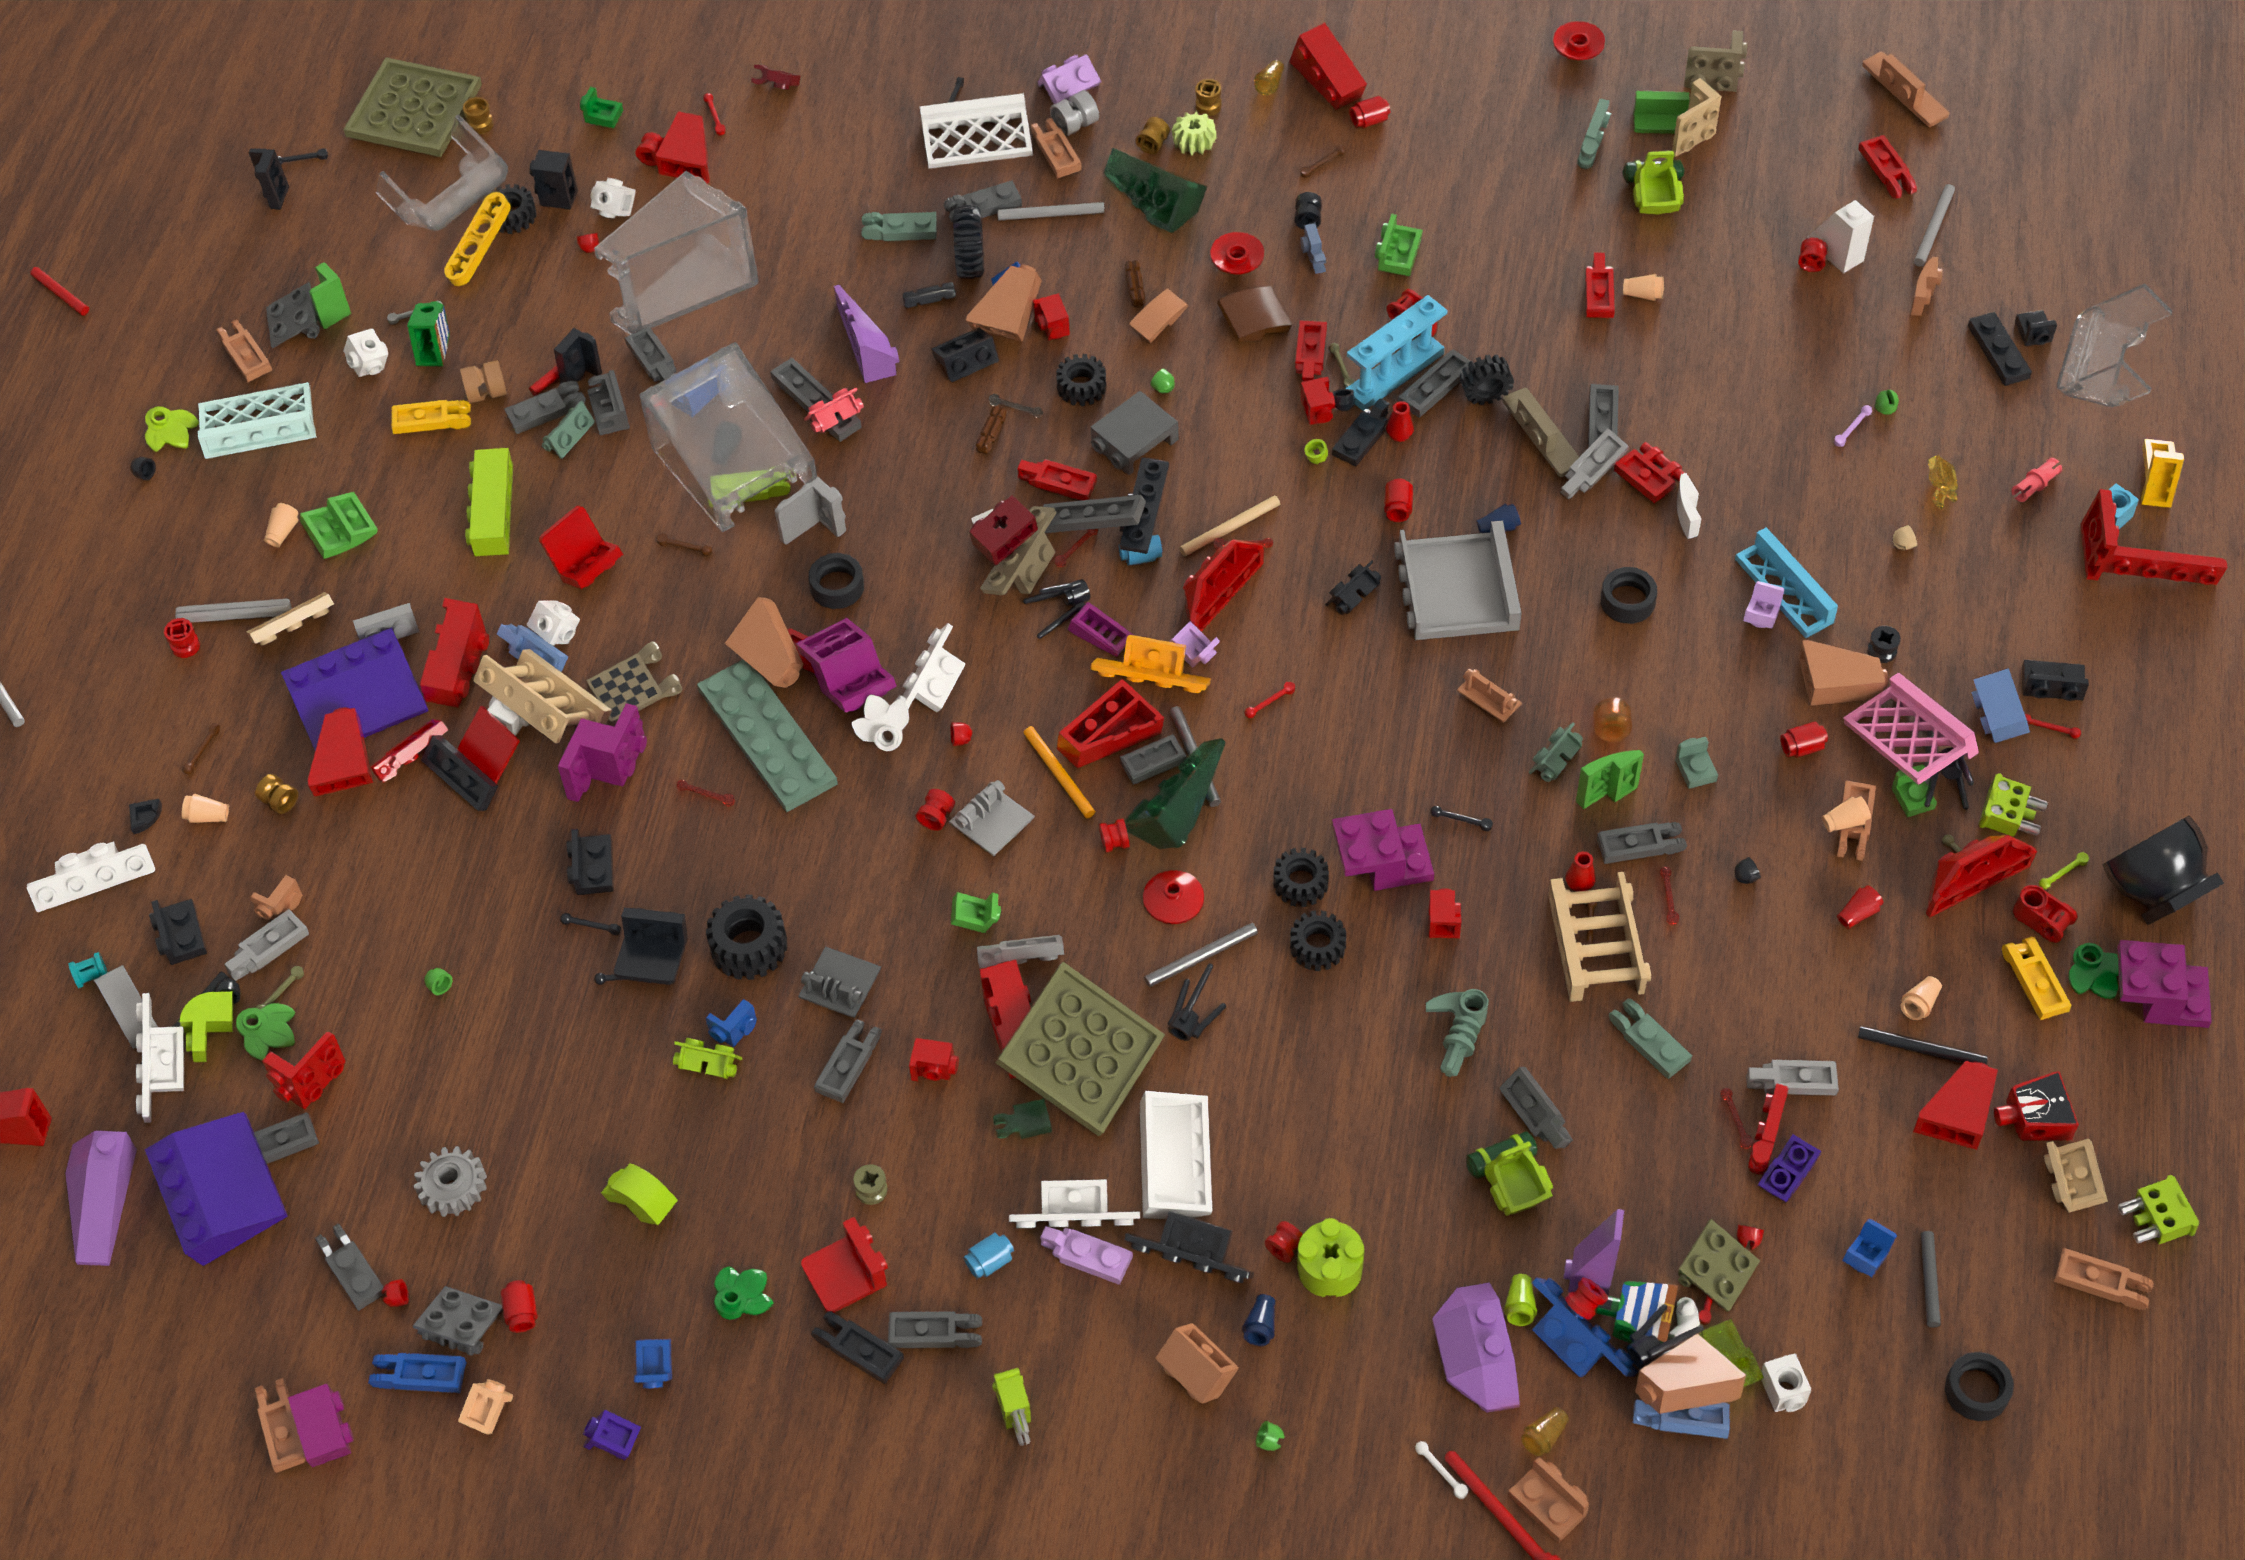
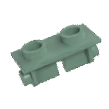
M580 401L574 408H570L567 415L559 422L558 427L554 428L548 436L543 438L542 447L549 452L555 450L560 459L564 458L595 423L583 401Z
M1574 722L1565 729L1560 726L1553 732L1548 739L1551 742L1550 746L1547 749L1545 747L1541 748L1532 760L1535 764L1530 769V774L1538 769L1541 772L1542 779L1547 782L1558 777L1567 765L1560 755L1567 761H1570L1582 747L1583 737L1579 733H1572L1570 731L1575 725Z

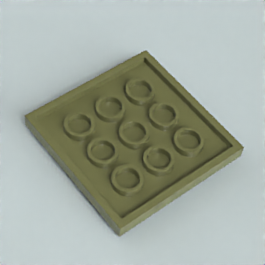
M385 58L343 129L345 136L442 157L465 116L463 104L468 99L476 96L482 86L481 78Z
M1062 962L995 1063L1094 1134L1100 1136L1104 1133L1165 1034L1065 962Z

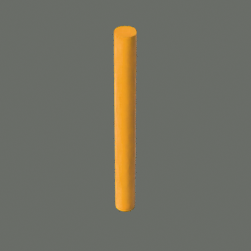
M1034 727L1026 728L1023 734L1085 818H1091L1096 812Z

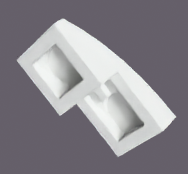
M1684 473L1681 474L1679 482L1677 512L1682 529L1687 539H1690L1699 534L1701 517L1696 510L1699 493L1688 475Z

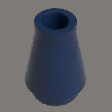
M1506 503L1483 518L1476 520L1480 534L1490 533L1492 521H1503L1505 532L1513 531L1515 527L1521 525L1515 505L1510 504L1507 506Z
M1260 1294L1256 1297L1255 1304L1242 1326L1244 1339L1255 1346L1268 1345L1275 1336L1274 1307L1276 1301L1270 1295Z

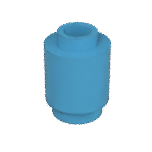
M1152 535L1147 554L1122 550L1119 544L1121 561L1126 560L1127 565L1154 562L1156 558L1162 557V545L1159 535Z
M994 1232L968 1249L969 1253L963 1259L970 1272L978 1279L981 1276H989L1012 1261L1010 1253L1014 1251V1248L1004 1234L999 1237Z

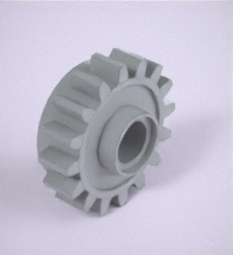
M459 1146L454 1148L453 1153H448L446 1147H443L442 1155L437 1156L431 1152V1161L429 1163L425 1161L420 1162L423 1172H415L414 1176L417 1183L414 1184V1188L422 1206L427 1205L431 1213L437 1210L440 1211L442 1217H445L447 1213H454L455 1216H458L460 1212L466 1209L470 1211L475 1201H481L479 1194L480 1191H485L487 1188L484 1182L487 1175L484 1168H482L483 1165L479 1157L474 1158L470 1150H467L462 1155ZM455 1180L453 1183L447 1184L449 1181Z

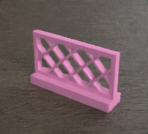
M1900 673L1889 678L1891 684L1889 688L1843 717L1845 725L1918 785L1964 755L1971 759L1979 753L1974 732ZM1891 698L1897 702L1896 708H1881V705ZM1879 716H1894L1893 723H1878ZM1900 716H1914L1915 722L1899 723ZM1862 717H1873L1872 724H1859L1856 721ZM1897 731H1913L1912 738L1896 739ZM1919 731H1933L1934 736L1933 738H1918ZM1876 732H1891L1890 739H1877L1875 736ZM1932 746L1930 754H1915L1916 747ZM1938 746H1951L1954 748L1948 753H1937ZM1910 747L1909 754H1895L1894 748ZM1913 762H1929V765L1919 772L1912 768Z

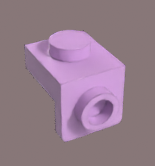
M1757 581L1743 621L1749 622L1758 628L1767 627L1772 629L1779 614L1784 588Z
M1190 621L1169 642L1186 645L1184 660L1193 668L1200 661L1205 665L1217 653L1213 648L1220 641L1217 637L1210 641Z

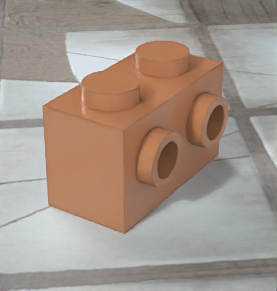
M1193 1323L1175 1328L1155 1358L1163 1366L1164 1371L1172 1378L1177 1379L1187 1389L1188 1395L1201 1404L1219 1398L1239 1369Z

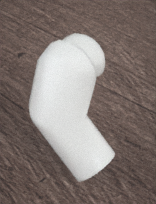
M1684 1297L1677 1302L1676 1316L1678 1326L1668 1334V1340L1700 1325L1698 1309L1691 1298Z

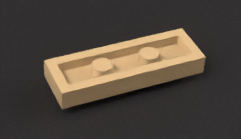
M324 592L246 631L254 644L260 642L261 645H265L277 638L276 633L284 629L287 632L293 631L303 625L302 620L310 616L316 619L329 612L327 607L334 603L329 594Z

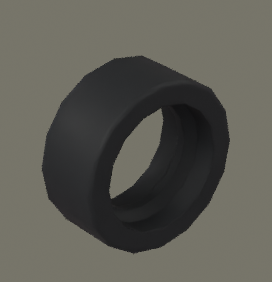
M843 553L824 555L812 564L808 572L810 592L814 600L823 607L831 609L848 607L853 605L864 591L862 568L859 562L850 555ZM833 572H844L853 577V581L847 587L840 590H829L820 585V580Z
M1635 567L1615 569L1603 581L1600 604L1604 612L1613 620L1629 624L1641 622L1648 618L1655 608L1657 585L1654 578L1641 569ZM1632 586L1640 589L1646 595V599L1634 605L1624 604L1612 596V591L1618 587Z
M1973 1352L1967 1353L1955 1361L1946 1377L1944 1390L1949 1404L1957 1413L1967 1419L1986 1421L2002 1414L2013 1395L2014 1381L2011 1371L2003 1361L1991 1354ZM1970 1370L1987 1373L1998 1384L1999 1395L1990 1403H1980L1971 1400L1960 1389L1959 1381L1962 1374Z

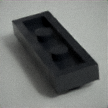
M1992 312L1970 318L1968 328L2003 385L2006 386L2030 379L2031 369L1996 313Z
M441 735L432 736L421 761L475 809L486 811L498 785Z

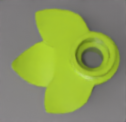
M154 407L145 416V422L148 427L145 440L147 445L155 452L159 451L165 443L186 449L189 444L187 429L197 427L199 421L192 413L186 410L170 411L165 407ZM156 417H164L161 421L155 420Z

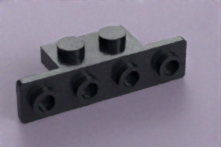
M1145 457L1141 459L1133 493H1128V496L1141 495L1146 504L1138 525L1120 526V532H1123L1120 549L1143 554L1148 553L1169 469V462Z
M1172 1211L1168 1213L1160 1242L1132 1233H1126L1124 1240L1132 1242L1131 1248L1149 1254L1152 1248L1163 1252L1161 1258L1176 1263H1181V1259L1184 1258L1193 1261V1268L1208 1273H1212L1213 1268L1225 1271L1224 1278L1243 1283L1244 1278L1252 1279L1254 1275L1253 1271L1224 1263L1233 1230Z

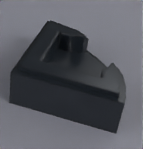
M160 799L129 804L133 834L145 831L157 821L162 810Z

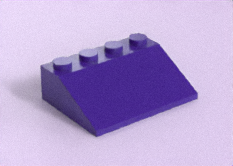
M392 628L281 672L315 750L325 714L333 713L338 708L356 709L361 721L364 738L429 711Z
M244 1112L174 1132L145 1149L183 1251L202 1266L288 1217L248 1117Z

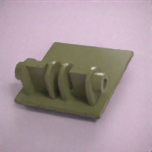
M1710 1219L1678 1269V1282L1685 1287L1695 1284L1725 1311L1729 1312L1760 1260Z

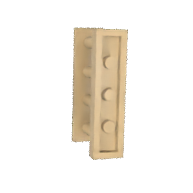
M531 649L522 650L516 666L505 668L488 655H484L473 680L554 743H560L566 726L579 724L581 718L606 725L612 712L610 708Z
M1618 872L1615 888L1570 892V889L1565 890L1563 878L1550 879L1548 898L1570 1002L1582 1001L1584 988H1588L1590 984L1635 980L1638 994H1644L1646 983L1651 981V970L1649 963H1644L1631 906L1633 888L1631 883H1626L1624 872ZM1617 900L1620 914L1576 919V916L1570 915L1569 908H1572L1573 904ZM1623 926L1626 941L1582 945L1581 942L1576 943L1575 934L1582 930ZM1629 953L1632 965L1631 968L1587 972V969L1581 968L1580 961H1583L1584 957Z

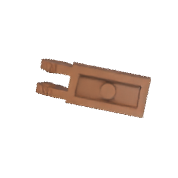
M1052 118L1045 120L1048 132L1044 134L1037 123L1030 125L1032 136L1057 178L1082 170L1081 161L1061 128L1057 127Z
M238 320L231 322L232 328L236 333L231 337L228 336L222 327L216 329L224 348L247 382L272 371L269 361L248 330H244Z
M1845 781L1842 803L1852 796L1854 798L1863 797L1870 810L1871 819L1866 820L1865 825L1838 830L1837 857L1844 858V854L1847 851V838L1858 840V846H1856L1855 851L1856 860L1863 861L1866 842L1870 836L1876 791L1875 785Z
M2063 1248L2054 1278L2056 1283L2111 1301L2122 1302L2127 1307L2139 1310H2146L2148 1308V1298L2142 1294L2140 1295L2125 1289V1286L2127 1285L2134 1290L2148 1292L2152 1290L2154 1283L2146 1276L2144 1277L2129 1271V1268Z
M283 1378L275 1381L276 1391L280 1398L278 1402L269 1404V1396L263 1385L255 1388L260 1407L257 1410L272 1467L276 1473L307 1462L288 1401L290 1396Z

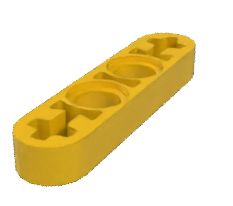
M493 192L487 195L447 262L444 273L453 285L463 286L470 281L511 209L510 203L502 193ZM490 223V227L486 232H478L482 224ZM477 245L475 253L465 255V251L469 246Z

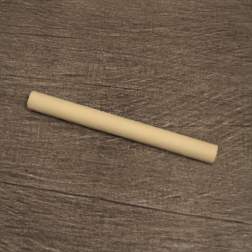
M1274 495L1179 547L1181 554L1185 557L1280 505L1279 499Z

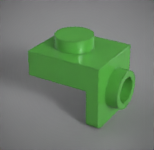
M957 892L952 900L951 924L985 933L993 923L996 924L999 920L1001 906L998 905V894L992 892L985 900Z

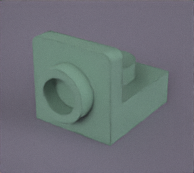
M1707 737L1689 738L1678 745L1675 761L1688 789L1717 782L1718 773L1707 752L1709 743Z

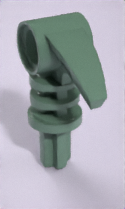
M1478 989L1447 993L1426 1002V1012H1452L1455 1014L1453 1026L1449 1030V1035L1443 1041L1447 1051L1440 1067L1441 1072L1448 1077L1457 1076L1464 1058L1473 1055L1477 1035L1486 1022L1488 997ZM1469 1007H1475V1008H1478L1479 1010H1478V1011H1471V1010H1469V1009H1467V1008H1469Z

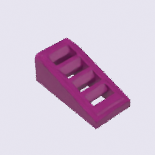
M1087 602L1071 620L1068 630L1074 635L1116 657L1126 647L1127 636L1133 635L1090 602ZM1087 620L1091 622L1089 626L1085 623ZM1097 625L1102 627L1098 632L1094 630ZM1106 631H1109L1111 634L1106 639L1103 635ZM1116 636L1122 638L1117 645L1112 643Z

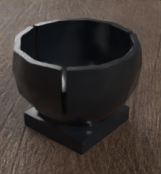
M2190 815L2102 864L2108 879L2122 895L2147 906L2148 910L2141 914L2147 925L2179 910L2224 884L2218 872L2213 875L2206 873L2208 846L2200 827Z

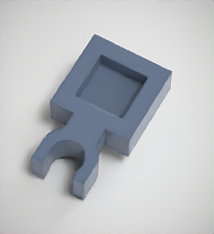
M1316 224L1305 225L1304 237L1300 238L1302 251L1308 254L1315 274L1326 272L1324 266L1326 258L1321 249L1322 243Z

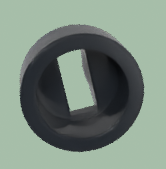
M1339 389L1333 392L1335 408L1347 412L1353 407L1355 402L1353 390Z
M137 457L131 462L130 470L135 477L149 480L155 474L156 465L150 458Z
M1750 857L1741 860L1735 866V877L1740 883L1749 884L1761 878L1756 864Z
M231 978L222 979L218 982L215 992H232L233 1005L238 1003L241 995L239 984Z

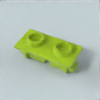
M686 1038L685 1043L676 1041L674 1043L681 1047L680 1053L676 1052L673 1058V1064L678 1065L679 1069L701 1073L703 1062L705 1061L708 1062L705 1074L728 1079L729 1076L735 1077L737 1072V1065L733 1064L734 1059L742 1060V1057L733 1054L734 1048L716 1044L715 1050L704 1048L703 1041Z

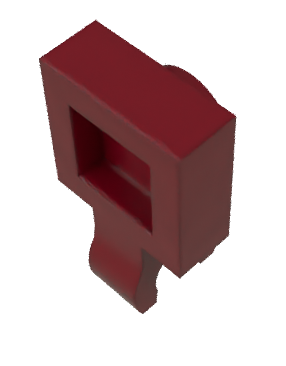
M763 64L754 65L755 69H759L762 72L760 79H751V82L754 84H766L768 81H773L774 87L789 90L790 86H799L801 75L770 69Z

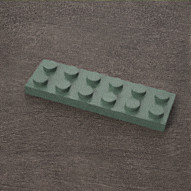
M744 659L697 684L700 694L786 813L838 785L837 777L761 674Z

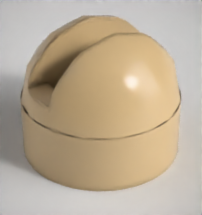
M1909 525L1895 531L1893 544L1897 549L1909 550L1917 546L1915 534Z

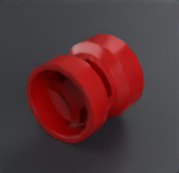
M176 618L167 623L164 628V635L172 653L179 658H188L196 654L200 648V642L197 634H195L192 623L185 618Z
M930 789L925 797V805L920 806L916 813L917 821L930 830H941L946 823V815L950 814L955 806V800L945 791Z

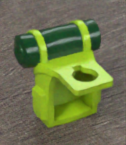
M1674 151L1648 152L1643 162L1635 160L1634 162L1625 163L1622 170L1623 178L1626 183H1635L1633 195L1635 207L1639 208V213L1665 214L1680 210L1684 201L1683 185L1681 182L1684 176V167L1680 159H1674ZM1656 158H1666L1662 161H1652Z
M1528 1131L1513 1134L1506 1140L1486 1148L1476 1149V1152L1466 1155V1167L1469 1173L1475 1179L1487 1177L1492 1185L1490 1189L1491 1195L1499 1210L1504 1211L1506 1216L1528 1210L1552 1197L1551 1190L1553 1185L1545 1167L1539 1166L1533 1157L1537 1155L1538 1148L1535 1139Z

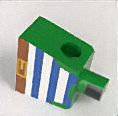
M436 301L418 303L415 305L407 325L416 366H444L449 340V327L444 305Z
M1626 1281L1623 1283L1620 1299L1608 1296L1606 1303L1597 1307L1596 1314L1616 1318L1612 1335L1631 1344L1632 1341L1629 1336L1638 1331L1662 1304H1666L1667 1310L1645 1334L1648 1337L1654 1335L1662 1344L1668 1338L1678 1286Z

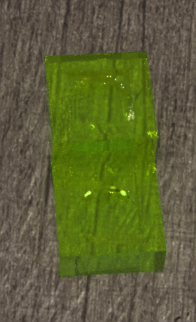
M1732 1319L1699 1333L1704 1340L1746 1375L1743 1387L1764 1379L1750 1347L1745 1348Z

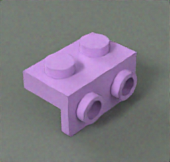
M1086 54L1079 58L1077 55L1066 59L1063 62L1064 65L1058 68L1055 65L1046 68L1041 72L1042 76L1037 82L1039 87L1045 86L1053 103L1056 104L1064 99L1068 100L1070 96L1082 90L1087 91L1098 86L1101 80Z

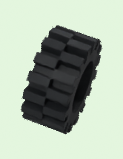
M506 184V189H502L499 186L496 188L497 192L502 193L506 197L510 207H519L509 212L499 232L504 233L506 229L508 234H512V230H516L519 233L522 227L525 230L528 229V223L533 224L535 222L534 218L537 216L531 192L527 191L524 186L520 189L518 184H514L513 188L510 187V184Z
M1074 354L1073 360L1068 356L1065 358V363L1060 362L1059 369L1057 368L1056 370L1058 394L1060 397L1063 396V400L1066 403L1070 400L1071 405L1075 406L1076 402H1080V406H1085V402L1088 401L1089 405L1094 404V398L1099 401L1101 394L1104 395L1106 392V369L1100 360L1096 362L1095 356H1091L1088 359L1087 354H1083L1082 358H1078V354ZM1081 376L1088 377L1091 379L1089 382L1086 383H1075L1071 381L1072 379Z
M1490 354L1485 355V359L1478 357L1476 358L1477 362L1473 363L1470 361L1468 363L1469 368L1464 367L1462 369L1463 373H1460L1459 376L1460 382L1468 401L1471 400L1473 404L1478 402L1479 405H1484L1485 401L1488 404H1492L1493 399L1501 400V395H1508V390L1513 388L1514 379L1508 363L1505 361V358H1499L1498 355L1494 354L1492 358Z
M1301 847V853H1297L1296 848L1290 849V855L1285 851L1281 854V859L1278 858L1276 860L1273 885L1276 888L1275 893L1277 896L1282 895L1283 902L1286 903L1290 899L1291 906L1296 907L1297 902H1301V907H1307V901L1314 905L1317 903V898L1321 900L1324 897V892L1327 893L1329 881L1327 862L1324 863V857L1321 854L1316 858L1315 850L1311 849L1308 854L1306 853V848ZM1295 871H1306L1312 874L1313 879L1308 883L1298 884L1291 881L1289 876Z
M1316 910L1310 911V917L1304 913L1301 915V921L1295 920L1294 927L1291 928L1290 949L1293 958L1296 957V962L1299 965L1305 961L1306 969L1310 970L1311 965H1315V971H1321V965H1324L1325 969L1328 970L1331 969V962L1336 966L1340 963V958L1343 959L1346 950V928H1343L1341 920L1336 922V915L1331 914L1328 918L1326 917L1327 911L1321 910V916H1316ZM1312 934H1323L1329 937L1330 943L1325 947L1316 948L1310 946L1306 939Z

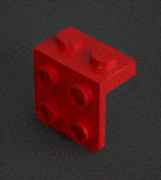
M581 506L574 507L539 537L540 544L563 583L579 589L591 585L598 575L604 570L613 567L616 560L623 555L618 545L604 541L601 538L587 511Z
M329 1031L317 1041L295 1067L271 1051L262 1060L268 1072L266 1077L274 1085L275 1089L273 1092L286 1103L289 1100L304 1110L311 1102H315L321 1096L323 1089L332 1079L337 1078L342 1073L346 1062L335 1035Z
M855 1217L842 1222L846 1237L803 1258L801 1261L802 1269L826 1312L835 1313L887 1286L884 1271L888 1269V1265L880 1251L876 1253L873 1251L870 1245L873 1243V1239L865 1225L860 1227Z

